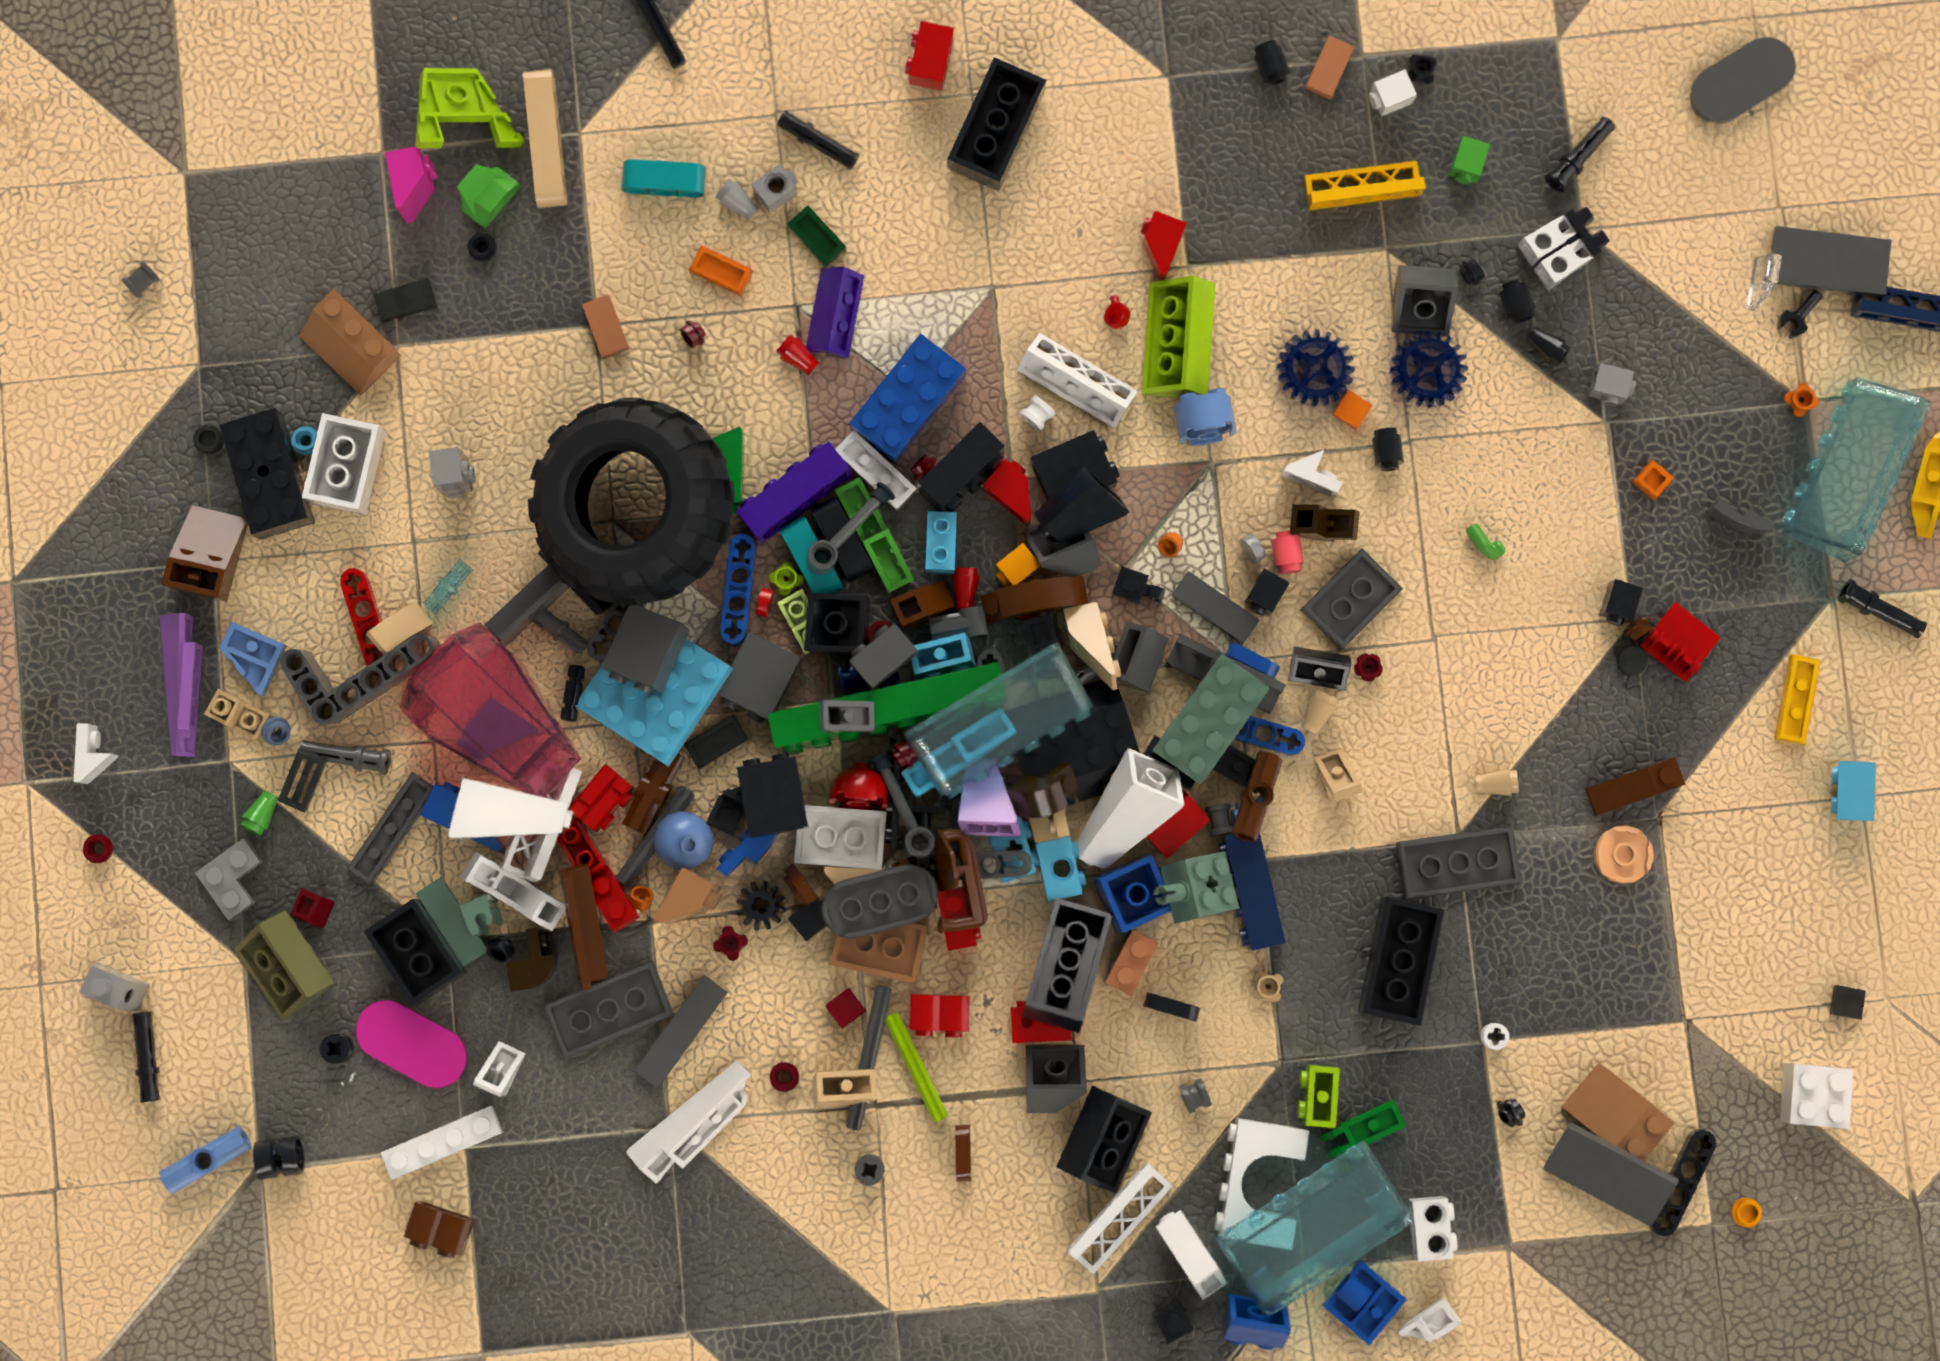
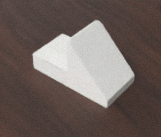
M1324 450L1288 464L1281 475L1331 497H1335L1338 494L1343 483L1338 481L1337 476L1331 472L1322 470L1319 473L1316 471Z
M77 723L73 782L89 784L118 758V755L110 753H96V748H99L101 743V735L97 731L98 726Z

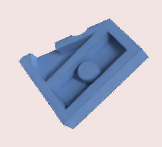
M231 622L219 649L231 660L238 672L254 688V691L264 697L287 645Z

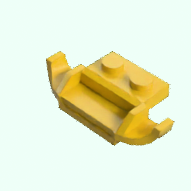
M1940 431L1925 447L1910 502L1917 536L1932 539L1940 512Z

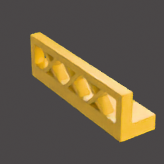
M1417 161L1304 176L1309 210L1421 196L1426 188L1424 177L1419 175ZM1411 169V179H1394L1399 171ZM1371 174H1379L1387 182L1368 184L1366 180ZM1347 177H1351L1359 183L1358 186L1342 188L1338 186L1340 181ZM1332 179H1338L1335 183L1331 181ZM1323 181L1331 189L1313 191L1312 182Z

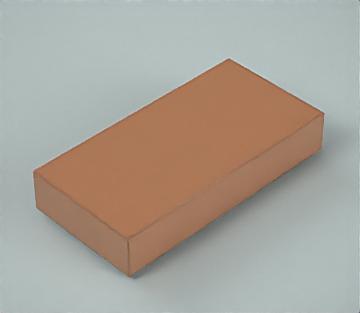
M1329 35L1305 89L1331 100L1355 46Z
M609 294L582 304L602 359L629 350Z

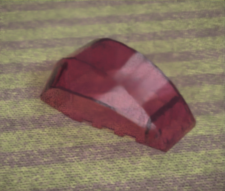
M480 622L450 635L408 679L399 707L427 738L524 793L545 798L581 760L567 734L556 720L551 708L542 697L535 682L526 671L527 669L522 661Z

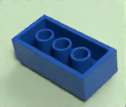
M920 333L850 421V430H855L872 447L896 464L965 378L966 367Z

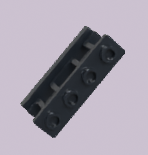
M896 732V738H890L889 756H892V752L895 751L893 745L897 742L901 744L906 741L916 755H922L921 759L925 758L926 754L936 748L913 747L914 733ZM943 734V744L949 741L953 735ZM895 761V766L891 767V770L911 812L919 813L918 826L928 829L936 837V831L938 830H930L931 813L945 814L946 802L952 803L950 828L960 830L958 815L965 768L953 775L952 784H947V780L941 783L940 807L911 806V789L906 782H900L901 767ZM888 796L887 814H892V826H886L885 843H891V850H907L905 838L908 830L903 829V841L898 840L899 812L892 797ZM957 841L950 842L949 844L953 852L959 853Z

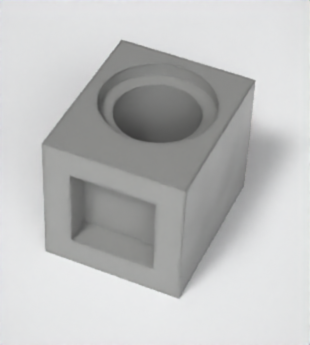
M778 164L751 185L754 194L769 214H771L797 195L795 185L798 181L789 169L784 171ZM773 183H782L784 189L781 192L774 193L769 190Z

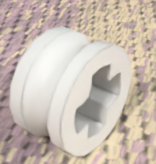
M1498 1023L1486 1025L1480 1034L1483 1045L1493 1050L1504 1048L1509 1041L1507 1028ZM1494 1028H1497L1498 1033H1502V1040H1497L1496 1044L1493 1045L1491 1044L1492 1040L1488 1039V1033H1493Z

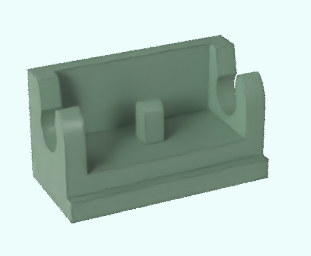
M486 894L459 906L471 936L482 937L489 934L488 926L485 923L488 922L489 925H492L493 916L498 926L502 924V916L496 904L498 902L496 897Z

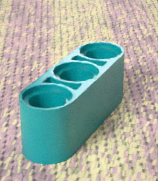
M625 160L623 162L621 190L625 193L636 195L700 198L704 196L706 167L702 164L687 162Z
M804 515L778 529L812 592L835 593L843 589L834 569L824 575H817L809 570L806 563L807 554L811 545L818 540ZM825 552L814 554V558L818 563L825 564L829 562Z

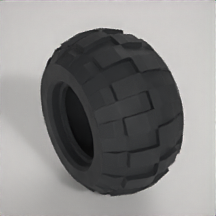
M630 397L619 398L605 404L598 403L576 414L577 418L567 426L561 425L547 440L550 447L543 459H536L530 479L535 480L533 497L528 499V513L530 521L535 523L538 535L535 538L546 561L552 563L565 582L576 590L582 591L598 600L621 605H644L672 598L682 593L696 579H701L715 564L714 558L722 544L726 545L732 524H730L732 505L735 503L734 485L729 477L726 466L727 460L718 443L710 437L700 423L686 413L662 402ZM627 451L635 452L648 459L661 475L666 497L664 511L656 527L643 539L628 545H609L599 541L592 529L588 513L590 489L597 474L611 459Z

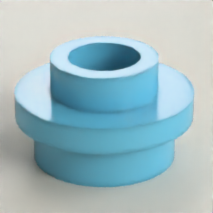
M303 426L295 430L291 438L294 450L301 455H311L317 431L309 426ZM305 437H311V443L308 446H303L302 440Z

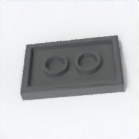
M1361 548L1300 610L1342 650L1403 588Z

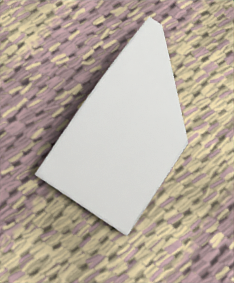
M1443 1296L1398 1329V1333L1400 1336H1412L1432 1342L1433 1339L1437 1340L1459 1326L1461 1320Z

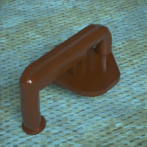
M959 829L936 831L934 866L938 885L942 891L957 888L959 877L961 876L969 915L952 919H945L944 916H941L937 926L938 933L979 928L987 922L988 913L975 846L970 838ZM957 841L961 863L959 867L956 865L955 855L949 842Z

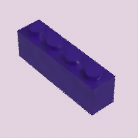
M829 441L824 445L819 444L809 452V456L802 462L797 461L790 465L786 470V474L781 478L769 481L763 487V491L756 497L750 496L740 504V509L737 510V513L762 545L779 532V528L795 520L853 476L850 467Z

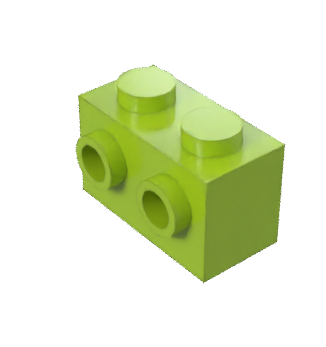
M1305 1065V1071H1300L1299 1087L1304 1089L1303 1101H1298L1297 1117L1302 1118L1303 1125L1336 1128L1340 1068Z

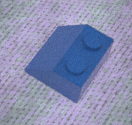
M1228 1294L1222 1324L1223 1339L1236 1345L1254 1344L1265 1350L1283 1349L1291 1332L1287 1304Z

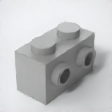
M458 447L429 451L433 486L444 496L447 495L449 499L464 497L466 492H472L471 483L476 482L473 465L469 466L468 457Z

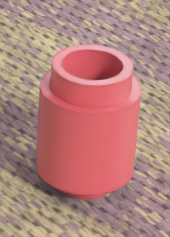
M1290 531L1276 533L1277 538L1272 539L1271 544L1275 568H1278L1279 574H1292L1302 571L1301 564L1304 562L1300 536L1293 535Z

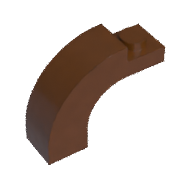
M1084 576L1056 577L1002 587L996 589L997 591L981 595L987 624H994L1033 613L1063 611L1064 608L1088 604Z

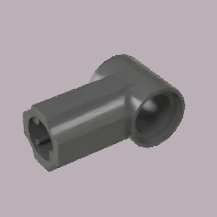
M984 606L969 607L959 610L958 613L928 618L932 641L961 633H966L970 640L989 635Z

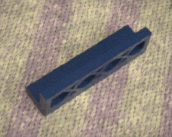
M1887 287L1886 295L1889 296L1886 298L1876 297L1879 300L1877 302L1862 299V295L1854 294L1851 317L1940 332L1939 295ZM1893 296L1901 297L1908 307L1889 304L1887 300ZM1921 301H1926L1931 304L1935 311L1918 309L1915 305Z

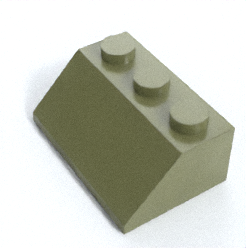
M286 910L259 923L234 948L282 1021L321 996L334 984L328 970L323 967L315 955L312 946L306 942L298 930L296 922L290 918Z

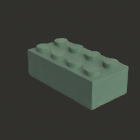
M1221 653L1158 741L1153 751L1201 785L1270 687Z

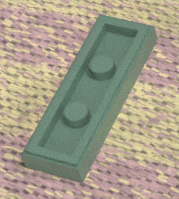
M442 877L416 893L463 967H466L487 953L488 947L483 939L470 935L459 908L460 904Z

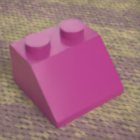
M416 146L385 152L395 207L406 223H412L435 191L434 180L438 179L434 162H431L429 154H424L422 149L416 148Z

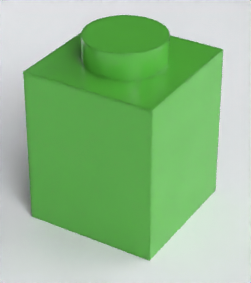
M1462 136L1457 145L1448 176L1454 177V180L1461 184H1476L1481 176L1490 144Z

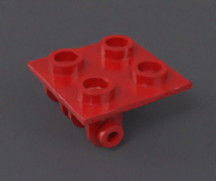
M1674 602L1639 647L1686 683L1692 674L1698 672L1702 666V661L1721 637L1678 603Z

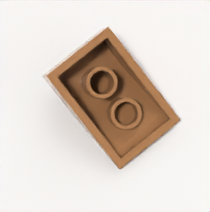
M1601 1063L1594 1067L1561 1106L1587 1131L1643 1161L1675 1124L1651 1102Z

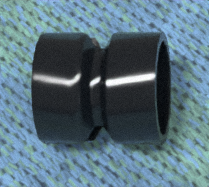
M300 1137L280 1138L278 1143L273 1139L255 1142L253 1146V1162L257 1178L259 1180L277 1178L279 1173H282L284 1176L302 1174L304 1172L305 1159Z

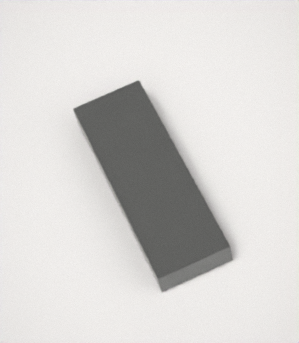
M1189 571L1171 595L1242 645L1260 621Z

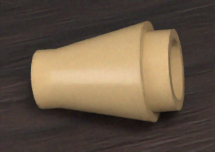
M1317 689L1315 695L1311 694L1302 727L1318 734L1321 727L1337 709L1335 705L1338 699Z
M1508 767L1475 776L1477 793L1505 796L1519 793L1517 770H1509Z

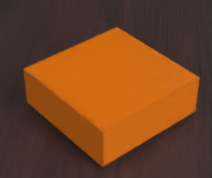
M1348 390L1332 416L1357 430L1372 404Z
M1652 459L1632 483L1654 501L1671 483L1674 477Z

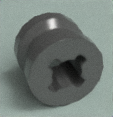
M1202 1078L1196 1079L1194 1084L1189 1086L1185 1084L1179 1086L1189 1114L1195 1112L1198 1107L1212 1106Z
M873 1154L862 1156L855 1166L856 1178L864 1185L877 1184L885 1172L883 1161Z

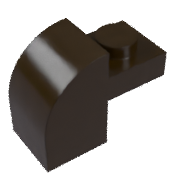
M1292 504L1290 533L1299 535L1301 538L1317 541L1357 540L1360 512L1353 509H1327L1321 505Z
M1062 762L1043 778L1025 775L1011 786L1007 792L1016 815L1040 818L1055 814L1068 806L1066 799L1076 792L1079 787L1071 764Z
M540 927L525 929L530 958L506 962L511 992L540 987L550 980L556 970L558 956H546L545 950H549V940L547 933H542V928Z

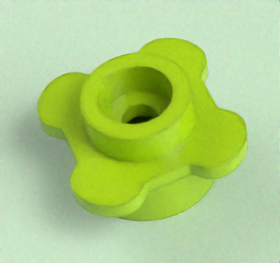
M784 562L782 567L769 575V581L779 588V593L782 596H789L793 588L801 586L804 582L803 576L796 573L791 562ZM784 577H789V581L785 582L783 580Z

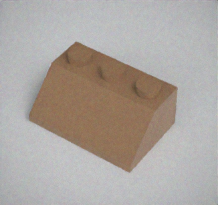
M334 289L313 308L299 335L360 396L402 356Z
M682 867L653 920L657 923L670 924L705 914L709 909L715 910L722 897V894L718 893L721 887L699 874Z

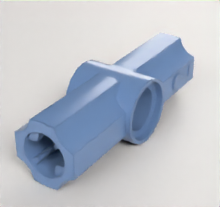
M238 1126L207 1145L195 1149L188 1156L159 1172L164 1187L170 1194H174L203 1176L216 1171L222 1165L252 1149L250 1139L246 1132ZM203 1152L208 1153L211 1157V1164L208 1168L203 1167L200 1162Z

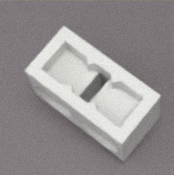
M1444 1196L1408 1199L1413 1259L1418 1262L1454 1259L1453 1251H1457V1237L1455 1233H1451L1450 1221H1454L1453 1204L1448 1203V1198ZM1436 1205L1439 1215L1434 1221H1428L1425 1217L1426 1209ZM1436 1235L1440 1236L1442 1240L1441 1247L1436 1251H1430L1428 1247L1430 1238Z

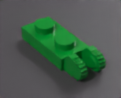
M1391 1099L1339 1123L1340 1126L1323 1132L1319 1137L1321 1141H1329L1335 1136L1344 1133L1347 1143L1335 1146L1327 1152L1329 1158H1334L1347 1151H1355L1405 1128L1406 1124L1394 1099Z

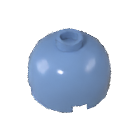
M677 811L668 814L659 822L653 844L656 854L666 865L677 870H681L682 867L691 870L699 867L708 859L713 848V836L709 825L702 817L692 812Z

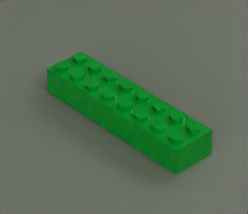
M999 662L830 699L834 701L874 702V732H839L829 734L821 731L820 702L767 714L775 749L783 753H789V755L803 753V747L811 745L815 749H822L832 746L831 741L838 739L843 741V743L860 740V735L865 733L875 737L888 734V728L898 726L900 730L916 728L917 722L927 720L929 724L946 721L945 716L956 714L957 718L974 715V709L985 707L986 712L993 711L999 707L1003 708L1002 703L1008 702L1001 668Z

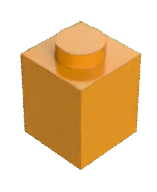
M1022 543L996 564L995 569L998 572L995 576L1004 587L1020 584L1041 569V565L1025 544Z

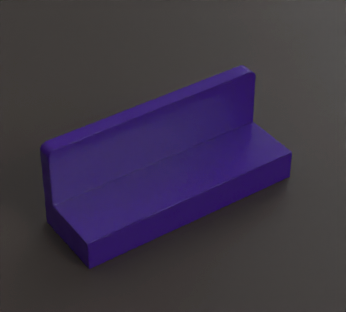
M846 267L821 269L806 348L809 352H826L839 358H849L865 275Z

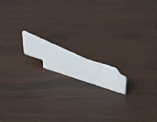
M735 1061L628 1148L626 1153L636 1166L656 1184L674 1162L681 1168H684L746 1105L747 1094L744 1089L746 1080L750 1078V1073L740 1062Z

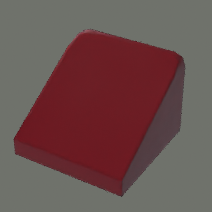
M301 888L290 916L310 925L324 928L334 906V901Z
M850 988L825 1005L842 1029L866 1012Z

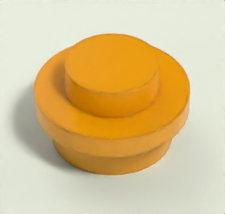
M1744 1197L1738 1199L1733 1204L1731 1215L1736 1224L1750 1228L1757 1225L1761 1220L1762 1209L1757 1201Z

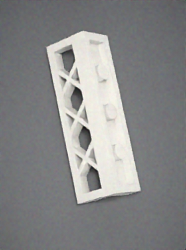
M1041 333L1038 334L1029 346L1017 369L1020 373L1113 428L1117 427L1126 409L1138 392ZM1040 345L1049 350L1050 353H1045L1037 347ZM1064 362L1073 364L1075 368L1067 366ZM1089 376L1098 379L1100 383L1094 382L1089 378ZM1114 391L1120 392L1121 394L1125 395L1127 398H1126V399L1121 398L1120 396L1116 395V394L1114 393Z
M541 760L529 794L540 797L544 795L545 798L569 803L570 805L582 771L573 767L563 768L547 760ZM546 769L560 774L556 786L547 789L543 780ZM540 834L530 843H526L523 835L512 836L500 869L530 882L541 881L558 834ZM533 845L532 850L530 852L528 847ZM521 850L524 851L527 858L524 871L510 865L514 853Z
M1145 1162L1067 1248V1252L1094 1274L1172 1188V1185ZM1154 1176L1163 1187L1156 1195L1143 1196V1186ZM1151 1199V1201L1144 1207V1200ZM1131 1200H1140V1213L1136 1217L1124 1218L1123 1208ZM1132 1221V1222L1124 1229V1222ZM1111 1222H1120L1121 1234L1116 1239L1104 1240V1229ZM1091 1244H1100L1101 1256L1091 1265L1082 1254ZM1104 1244H1111L1104 1252Z

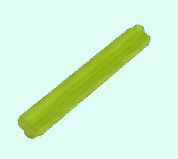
M895 1012L887 1016L885 1022L932 1120L939 1122L945 1119L947 1112L900 1014Z

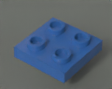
M1359 1259L1322 1306L1370 1346L1407 1299Z

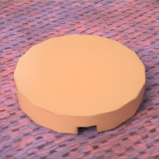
M1627 825L1612 827L1603 832L1596 841L1594 848V861L1599 872L1609 881L1619 884L1638 881L1651 869L1654 859L1653 846L1644 833L1637 828Z

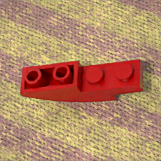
M576 817L571 820L569 828L563 827L562 833L558 834L556 840L572 866L588 863L596 905L611 930L616 933L640 917L630 902L623 886L618 882L615 873L580 819Z

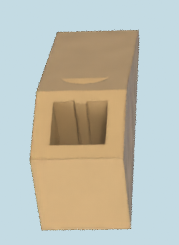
M1097 602L1064 608V623L1070 648L1112 690H1116V678L1121 677L1118 660L1112 661L1111 653H1115L1112 636H1106L1105 629H1109L1106 613H1100Z

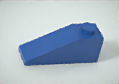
M446 781L443 786L435 783L420 816L450 829L460 788ZM498 837L470 838L500 853H504L506 847Z

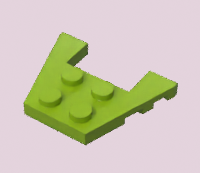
M424 68L422 70L419 85L416 148L442 147L444 139L439 122H488L496 148H520L524 140L521 134L515 133L511 127V119L507 113L501 112L495 102L496 96L477 68Z

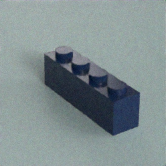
M1260 832L1257 841L1254 843L1235 838L1233 834L1223 836V842L1218 844L1219 851H1225L1240 908L1233 911L1236 918H1241L1243 928L1239 929V937L1242 946H1247L1248 951L1286 943Z

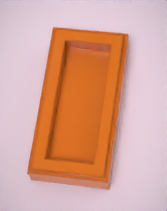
M701 245L689 268V272L741 297L753 273V269Z

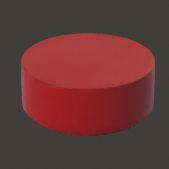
M765 587L761 589L755 612L757 616L768 617L774 590Z

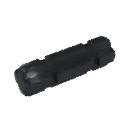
M569 665L567 676L569 680H566L563 697L565 706L562 707L560 718L564 721L575 722L577 720L578 710H576L575 705H578L583 685L581 679H584L585 668L580 665Z

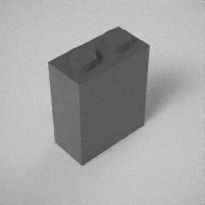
M629 605L601 667L610 673L608 678L618 683L625 684L626 680L635 683L634 688L641 692L650 694L653 690L662 694L690 630L679 621L637 605Z
M748 632L731 665L733 668L732 672L717 693L719 697L723 698L721 704L735 711L738 706L749 711L747 717L762 724L764 719L769 721L767 713L777 711L802 663L801 657Z

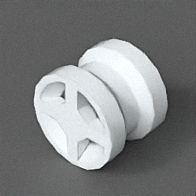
M1033 396L1030 399V405L1019 412L1021 418L1039 432L1043 430L1047 419H1052L1056 414L1046 402L1037 396Z

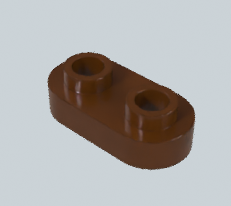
M794 863L784 869L786 876L783 877V880L800 904L806 901L810 905L818 899V896Z

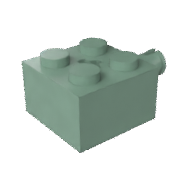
M1225 851L1160 866L1165 885L1156 887L1154 896L1163 894L1164 897L1155 898V900L1160 905L1170 903L1175 924L1240 909Z

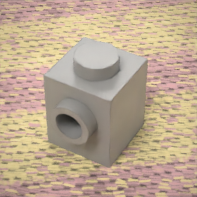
M1604 363L1598 364L1593 370L1587 396L1601 399L1600 402L1604 405H1621L1628 397L1631 398L1636 386V381L1632 380L1634 371Z

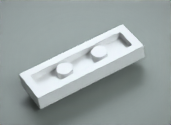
M855 430L835 449L847 465L874 490L877 488L876 484L882 482L894 493L895 499L889 500L888 503L896 511L917 491V488Z

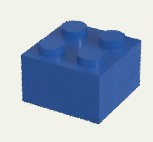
M1144 854L1092 878L1106 911L1113 914L1111 923L1115 932L1125 933L1171 911L1170 903L1160 905L1155 900V898L1164 897L1163 894L1154 896V891L1156 887L1165 885L1152 855Z

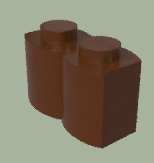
M417 1201L414 1204L403 1237L410 1239L409 1244L414 1247L426 1249L427 1245L438 1249L437 1254L454 1259L455 1255L460 1256L464 1254L475 1219L427 1202Z

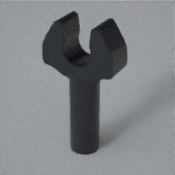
M1814 290L1795 312L1784 311L1778 318L1777 329H1781L1788 321H1791L1795 324V329L1788 338L1793 339L1801 336L1808 329V326L1805 324L1806 316L1823 298V295L1819 291Z

